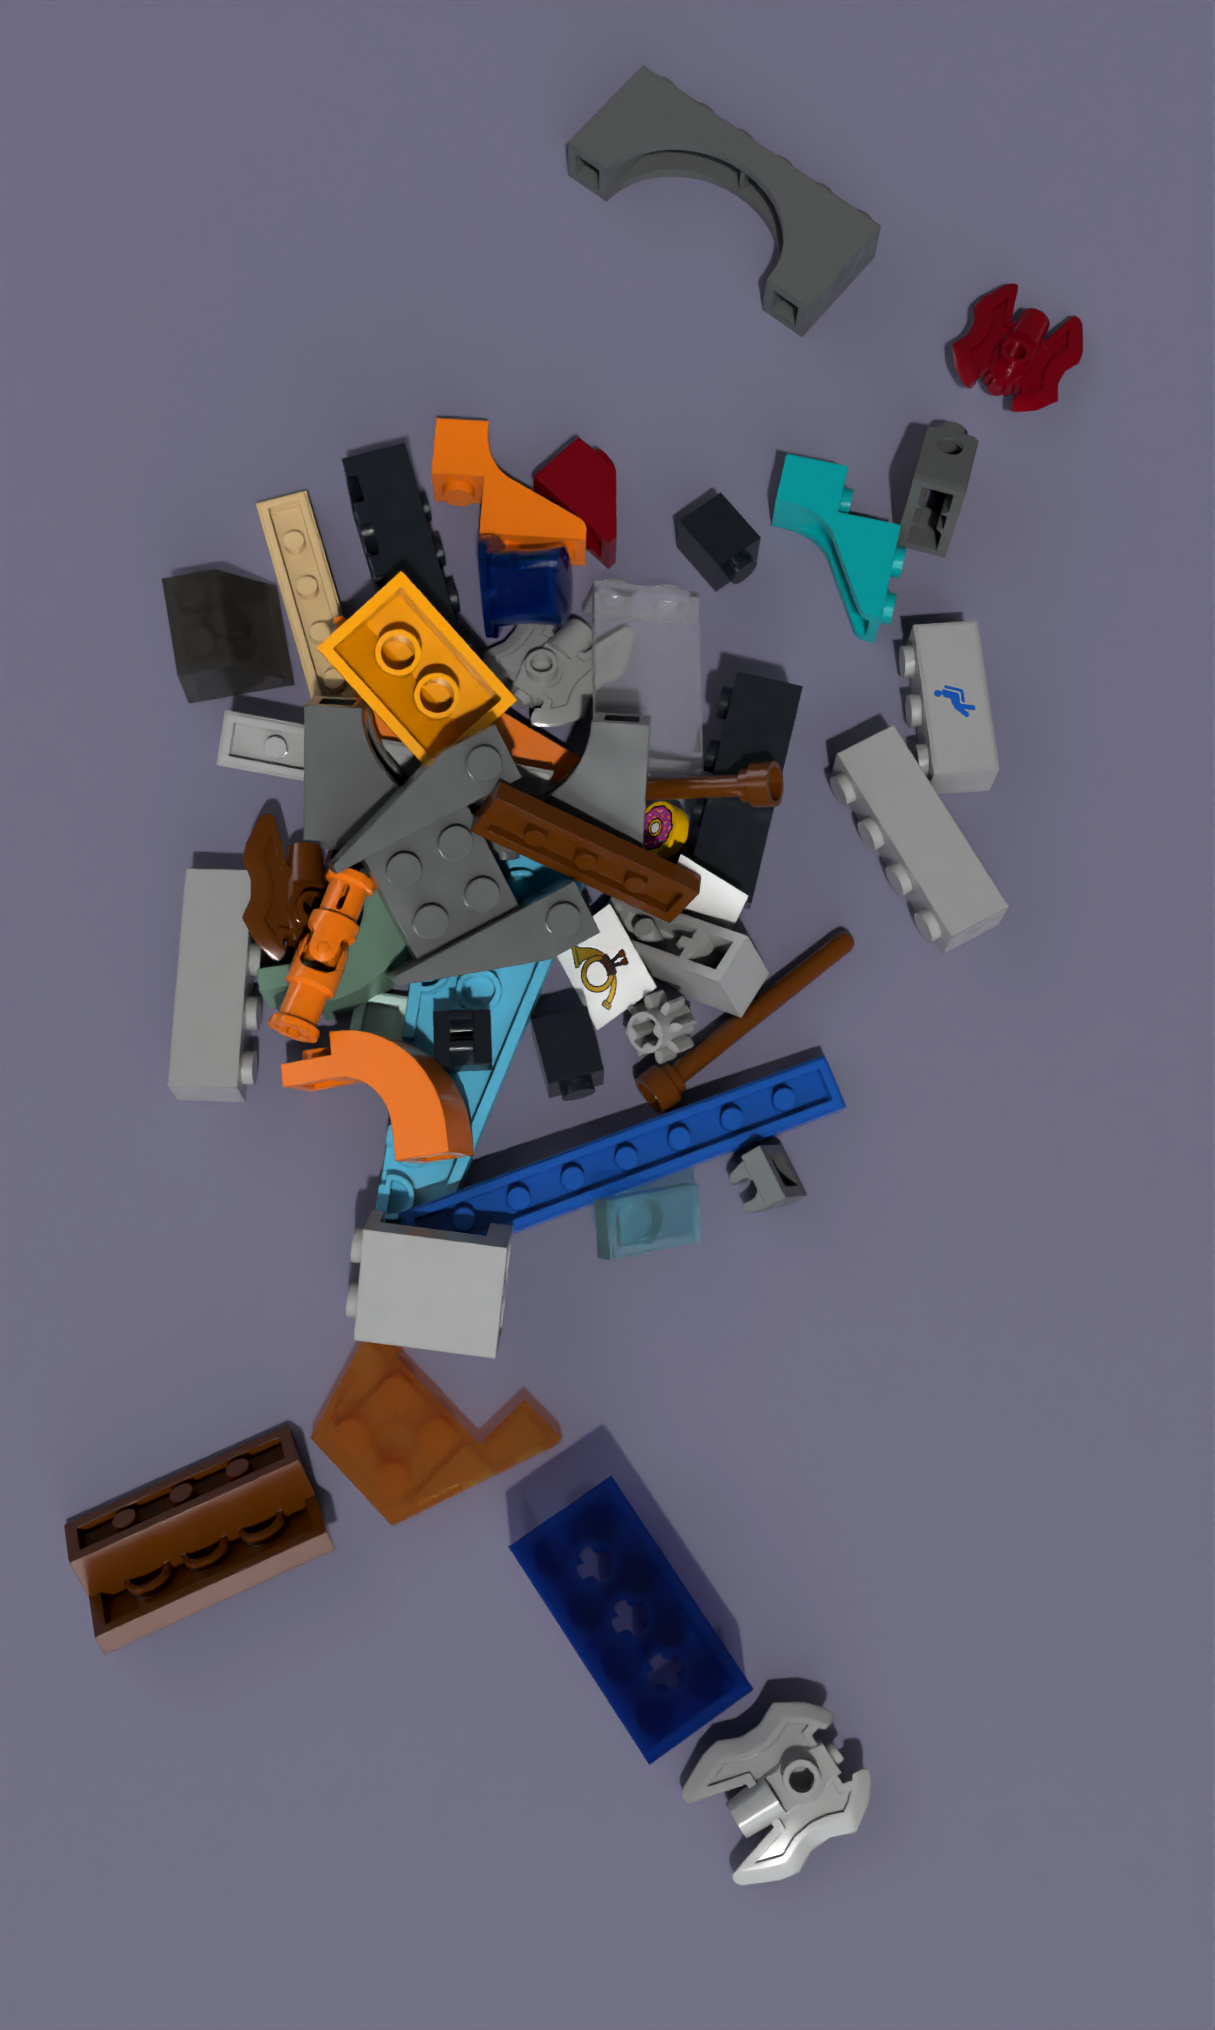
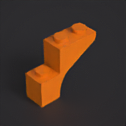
M436 418L431 470L434 501H443L453 506H467L472 503L482 504L479 530L481 560H492L501 565H515L519 562L545 563L553 568H568L572 565L586 566L587 528L585 522L576 515L509 478L498 468L491 455L489 421Z

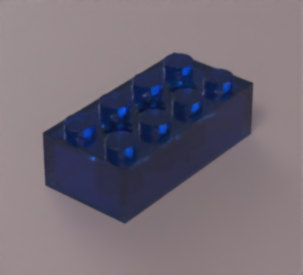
M612 1476L508 1546L649 1765L754 1690ZM590 1549L596 1556L605 1552L610 1557L612 1563L605 1567L610 1576L606 1580L598 1582L594 1576L583 1579L579 1575L577 1568L584 1565L579 1556L584 1551ZM623 1600L630 1608L640 1604L645 1611L646 1617L639 1620L644 1629L637 1636H634L628 1629L618 1633L612 1625L611 1620L619 1616L613 1608ZM657 1654L664 1660H670L675 1657L681 1667L680 1670L673 1673L679 1681L670 1689L661 1682L652 1686L648 1680L647 1673L654 1670L649 1662Z

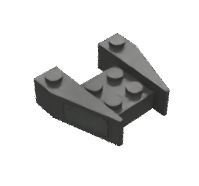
M496 725L483 727L433 753L327 863L331 872L339 873L362 861L412 959L385 972L388 980L396 986L550 960L600 933L575 881L560 879L517 902L485 838L471 832L474 817L468 805L491 794L500 781L508 785L522 777Z

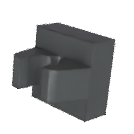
M782 1144L759 1145L742 1155L743 1161L729 1176L732 1185L742 1184L751 1179L757 1188L756 1196L742 1205L747 1213L789 1206L807 1196Z

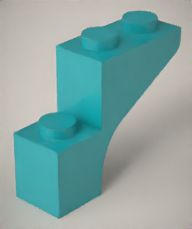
M786 454L771 526L796 532L808 538L819 547L829 564L854 635L860 640L874 643L880 623L890 625L897 594L887 592L890 577L900 578L904 563L906 547L897 545L901 525L849 514L854 489L844 487L848 466Z

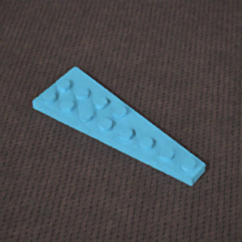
M521 854L515 860H496L517 902L560 879L575 881L581 894L586 885ZM556 957L545 961L410 984L402 1035L403 1042L421 1049L433 1059V1011L455 1009H490L493 1070L447 1072L457 1086L466 1106L472 1133L474 1155ZM390 1121L386 1138L387 1147L381 1185H379L375 1210L385 1211L384 1223L401 1225L398 1218L399 1212L459 1191L474 1155L426 1164L395 1161Z

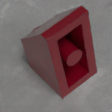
M578 437L534 476V492L585 522L587 528L586 550L609 569L616 563V469L612 460L604 451L599 448L592 449Z

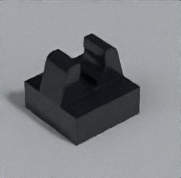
M490 1009L433 1011L434 1060L446 1072L493 1070Z

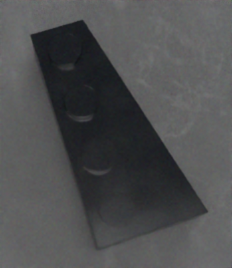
M405 443L343 458L342 463L352 515L376 593L402 571L474 651L468 628L462 627L458 629L454 613L460 612L458 596L453 581H444L441 567L446 566V560L442 544L438 535L431 536L428 522L432 521L429 503L425 491H418Z
M737 671L734 687L723 685L716 718L726 720L721 741L710 739L703 771L713 773V775L738 774L741 768H748L751 762L777 761L783 772L803 686ZM739 797L697 798L690 825L700 827L695 848L685 846L683 855L747 894L748 898L743 908L750 909L774 807L754 808L749 802H742Z

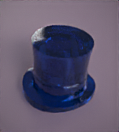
M482 536L478 543V570L486 637L497 639L504 626L519 624L550 625L566 628L570 621L573 603V572L571 557L567 547L562 545L541 549H506L504 542L498 536Z

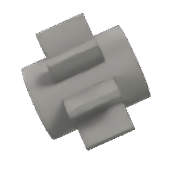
M658 990L645 995L644 1001L628 1007L632 1017L628 1022L625 1035H628L639 1057L655 1052L658 1064H663L677 1058V1053L694 1046L689 1037L693 1032L697 1019L693 1018L690 1009L684 1004L685 998L683 996L667 1002L664 990Z

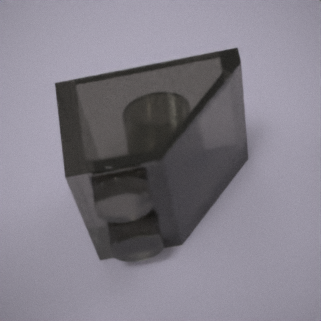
M217 569L162 578L177 676L189 704L295 685L277 586Z

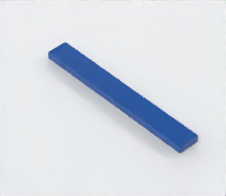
M825 1055L399 1212L398 1218L401 1225L483 1236L487 1235L490 1223L514 1226V1235L838 1113L847 1106Z

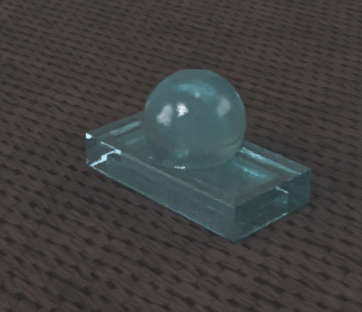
M680 1183L642 1191L628 1189L613 1196L594 1199L598 1258L614 1260L702 1242L698 1184Z

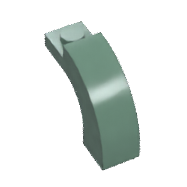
M360 868V872L370 878L366 869ZM376 889L371 897H366L363 917L359 926L360 931L356 941L348 947L347 964L336 994L332 999H327L322 1010L326 1021L353 1014V1010L357 1006L365 1002L368 1006L370 999L380 993L390 991L395 984L388 980L385 972L412 959ZM302 962L305 966L311 968L306 962ZM291 964L257 969L259 991L268 1008L276 1007L277 1010H280L289 987L285 978Z

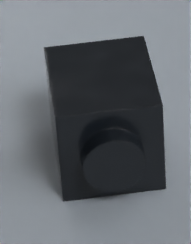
M719 493L679 521L677 548L714 591L717 592L730 582L733 584L742 582L754 571L757 566L761 537L724 495Z
M587 1006L531 1019L532 1037L549 1098L562 1095L564 1101L577 1100L593 1094L596 1091L595 1086L603 1085L604 1067Z

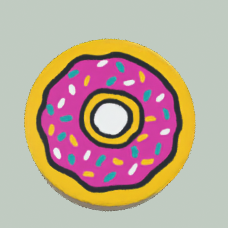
M665 801L651 804L646 809L644 849L664 859L671 858L677 854L685 844L689 831V820L685 811Z

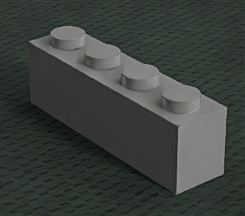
M892 725L837 753L830 777L832 791L840 804L843 806L849 805L859 820L857 824L859 834L868 849L871 851L877 850L887 865L885 870L886 876L895 893L900 897L905 895L916 912L914 914L915 924L922 937L929 943L934 941L943 955L999 925L1009 908L1008 904L895 726Z
M186 868L167 1085L177 1100L246 1102L247 1085H255L258 1059L257 1052L250 1050L251 1030H259L261 1024L260 996L253 995L255 976H258L257 969L265 968V952L255 943L242 919L251 899V879L247 870Z

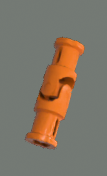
M328 868L325 877L329 884L319 909L312 910L307 922L311 938L310 934H307L300 942L285 978L289 987L278 1013H273L268 1021L270 1028L297 1041L310 1043L318 1041L320 1031L316 1028L327 999H332L338 989L348 960V947L356 941L360 931L356 923L366 897H371L376 889L370 878L351 868H347L339 873L331 872ZM346 897L343 907L339 909L343 898ZM302 959H303V961L306 962L311 968L305 966V965L302 963Z

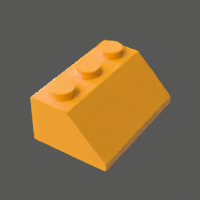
M402 571L317 647V650L422 765L433 753L483 727L490 726L517 701L514 695Z

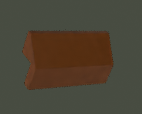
M288 1425L64 1525L69 1564L89 1596L94 1636L104 1654L335 1549L324 1510Z

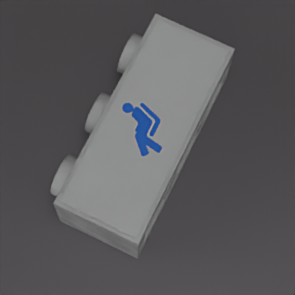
M978 621L913 625L907 645L900 646L899 649L900 674L902 678H909L911 694L906 696V720L908 727H916L918 744L913 745L912 755L937 794L989 791L999 771V763Z

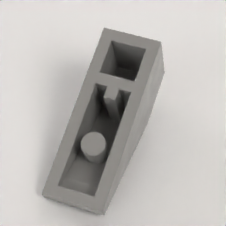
M611 897L606 906L611 904L649 974L697 1002L742 1018L770 973L747 935L682 913L671 923H668L614 897Z

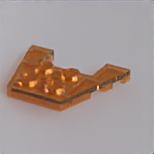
M364 1341L310 1437L393 1527L463 1493V1491L489 1478L498 1476L516 1467V1465L542 1452L545 1453L555 1448L562 1441V1438L524 1400L481 1443H478L397 1358V1355L406 1347Z

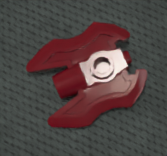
M1010 283L984 296L974 306V323L965 337L952 344L954 366L961 381L967 388H972L978 378H981L990 394L994 396H1000L1001 394L1008 396L1011 394L1014 396L1010 403V411H1036L1058 401V383L1065 371L1080 363L1083 353V324L1079 317L1073 316L1045 340L1050 321L1042 311L1035 308H1027L1021 312L1014 323L1011 322L1018 285Z

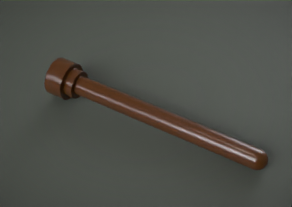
M777 761L751 762L748 768H741L738 774L648 778L646 801L739 797L742 802H749L754 808L777 807L783 797V774Z
M847 932L836 934L755 998L742 1018L735 1015L672 1065L664 1063L660 1067L652 1065L635 1079L636 1087L643 1098L657 1113L663 1115L681 1101L680 1094L686 1090L685 1083L847 955L854 947L853 936Z

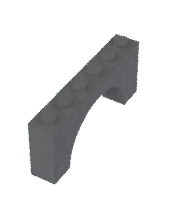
M644 65L568 141V176L606 202L613 195L634 183L658 177H686L706 181L728 190L746 202L761 217L770 230L779 257L777 265L766 280L762 310L801 337L806 334L874 259L881 225L873 221L869 214L863 210L855 209L833 194L825 184L815 182L793 167L791 162L785 157L775 155L756 142L748 132L737 129L716 115L708 105L697 102L676 88L668 78L657 75Z
M314 696L304 705L303 840L319 841V846L323 849L340 850L409 777L396 766L384 750L374 727L371 708L362 698ZM595 712L591 723L589 741L577 763L558 782L533 797L644 849L651 715ZM468 805L473 817L481 805ZM485 838L495 860H515L520 857V854Z

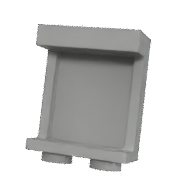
M372 1210L365 1227L355 1228L351 1247V1262L360 1263L359 1282H351L346 1305V1316L355 1318L354 1340L496 1359L503 1332L514 1226L490 1223L487 1235L483 1236L384 1223L385 1211Z

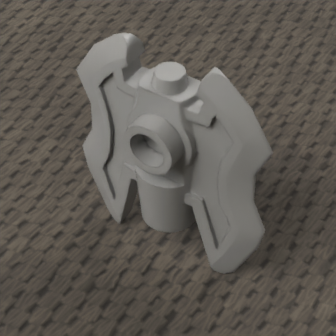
M569 591L559 592L531 604L519 613L516 628L503 643L484 651L483 662L505 687L508 686L511 693L517 699L515 704L520 708L528 705L534 709L531 715V725L535 727L561 726L584 718L591 697L602 686L620 679L628 665L634 640L633 634L629 629H622L592 649L590 648L596 641L595 635L584 622L578 619H571L557 631L571 603V592Z
M773 1702L758 1726L741 1737L717 1740L701 1756L682 1789L683 1800L687 1803H693L747 1784L746 1787L726 1802V1806L746 1838L772 1824V1827L734 1870L733 1880L741 1886L779 1881L799 1873L813 1849L831 1837L853 1834L858 1830L869 1804L871 1774L867 1768H859L852 1771V1778L844 1781L841 1780L839 1775L842 1771L838 1765L844 1760V1757L834 1742L825 1745L821 1739L816 1740L813 1736L818 1728L825 1730L833 1721V1714L826 1708L807 1702Z

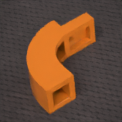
M357 1030L329 1032L331 1048L306 1050L302 1052L301 1061L281 1064L282 1084L285 1088L314 1092L364 1082L371 1086L383 1099L390 1115L395 1161L426 1164L474 1155L469 1116L457 1086L438 1062L421 1049L409 1043Z

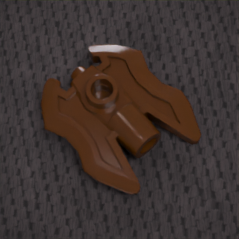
M265 813L259 817L246 842L242 860L251 879V899L242 919L255 943L271 959L278 962L284 957L287 946L294 947L296 952L300 942L307 934H310L311 938L307 922L312 910L319 909L329 884L325 877L329 868L327 863L340 850H328L324 867L322 848L314 843H293L287 847L285 857L275 817L272 814ZM360 861L349 868L360 872L362 863ZM346 897L343 898L339 909L343 907Z

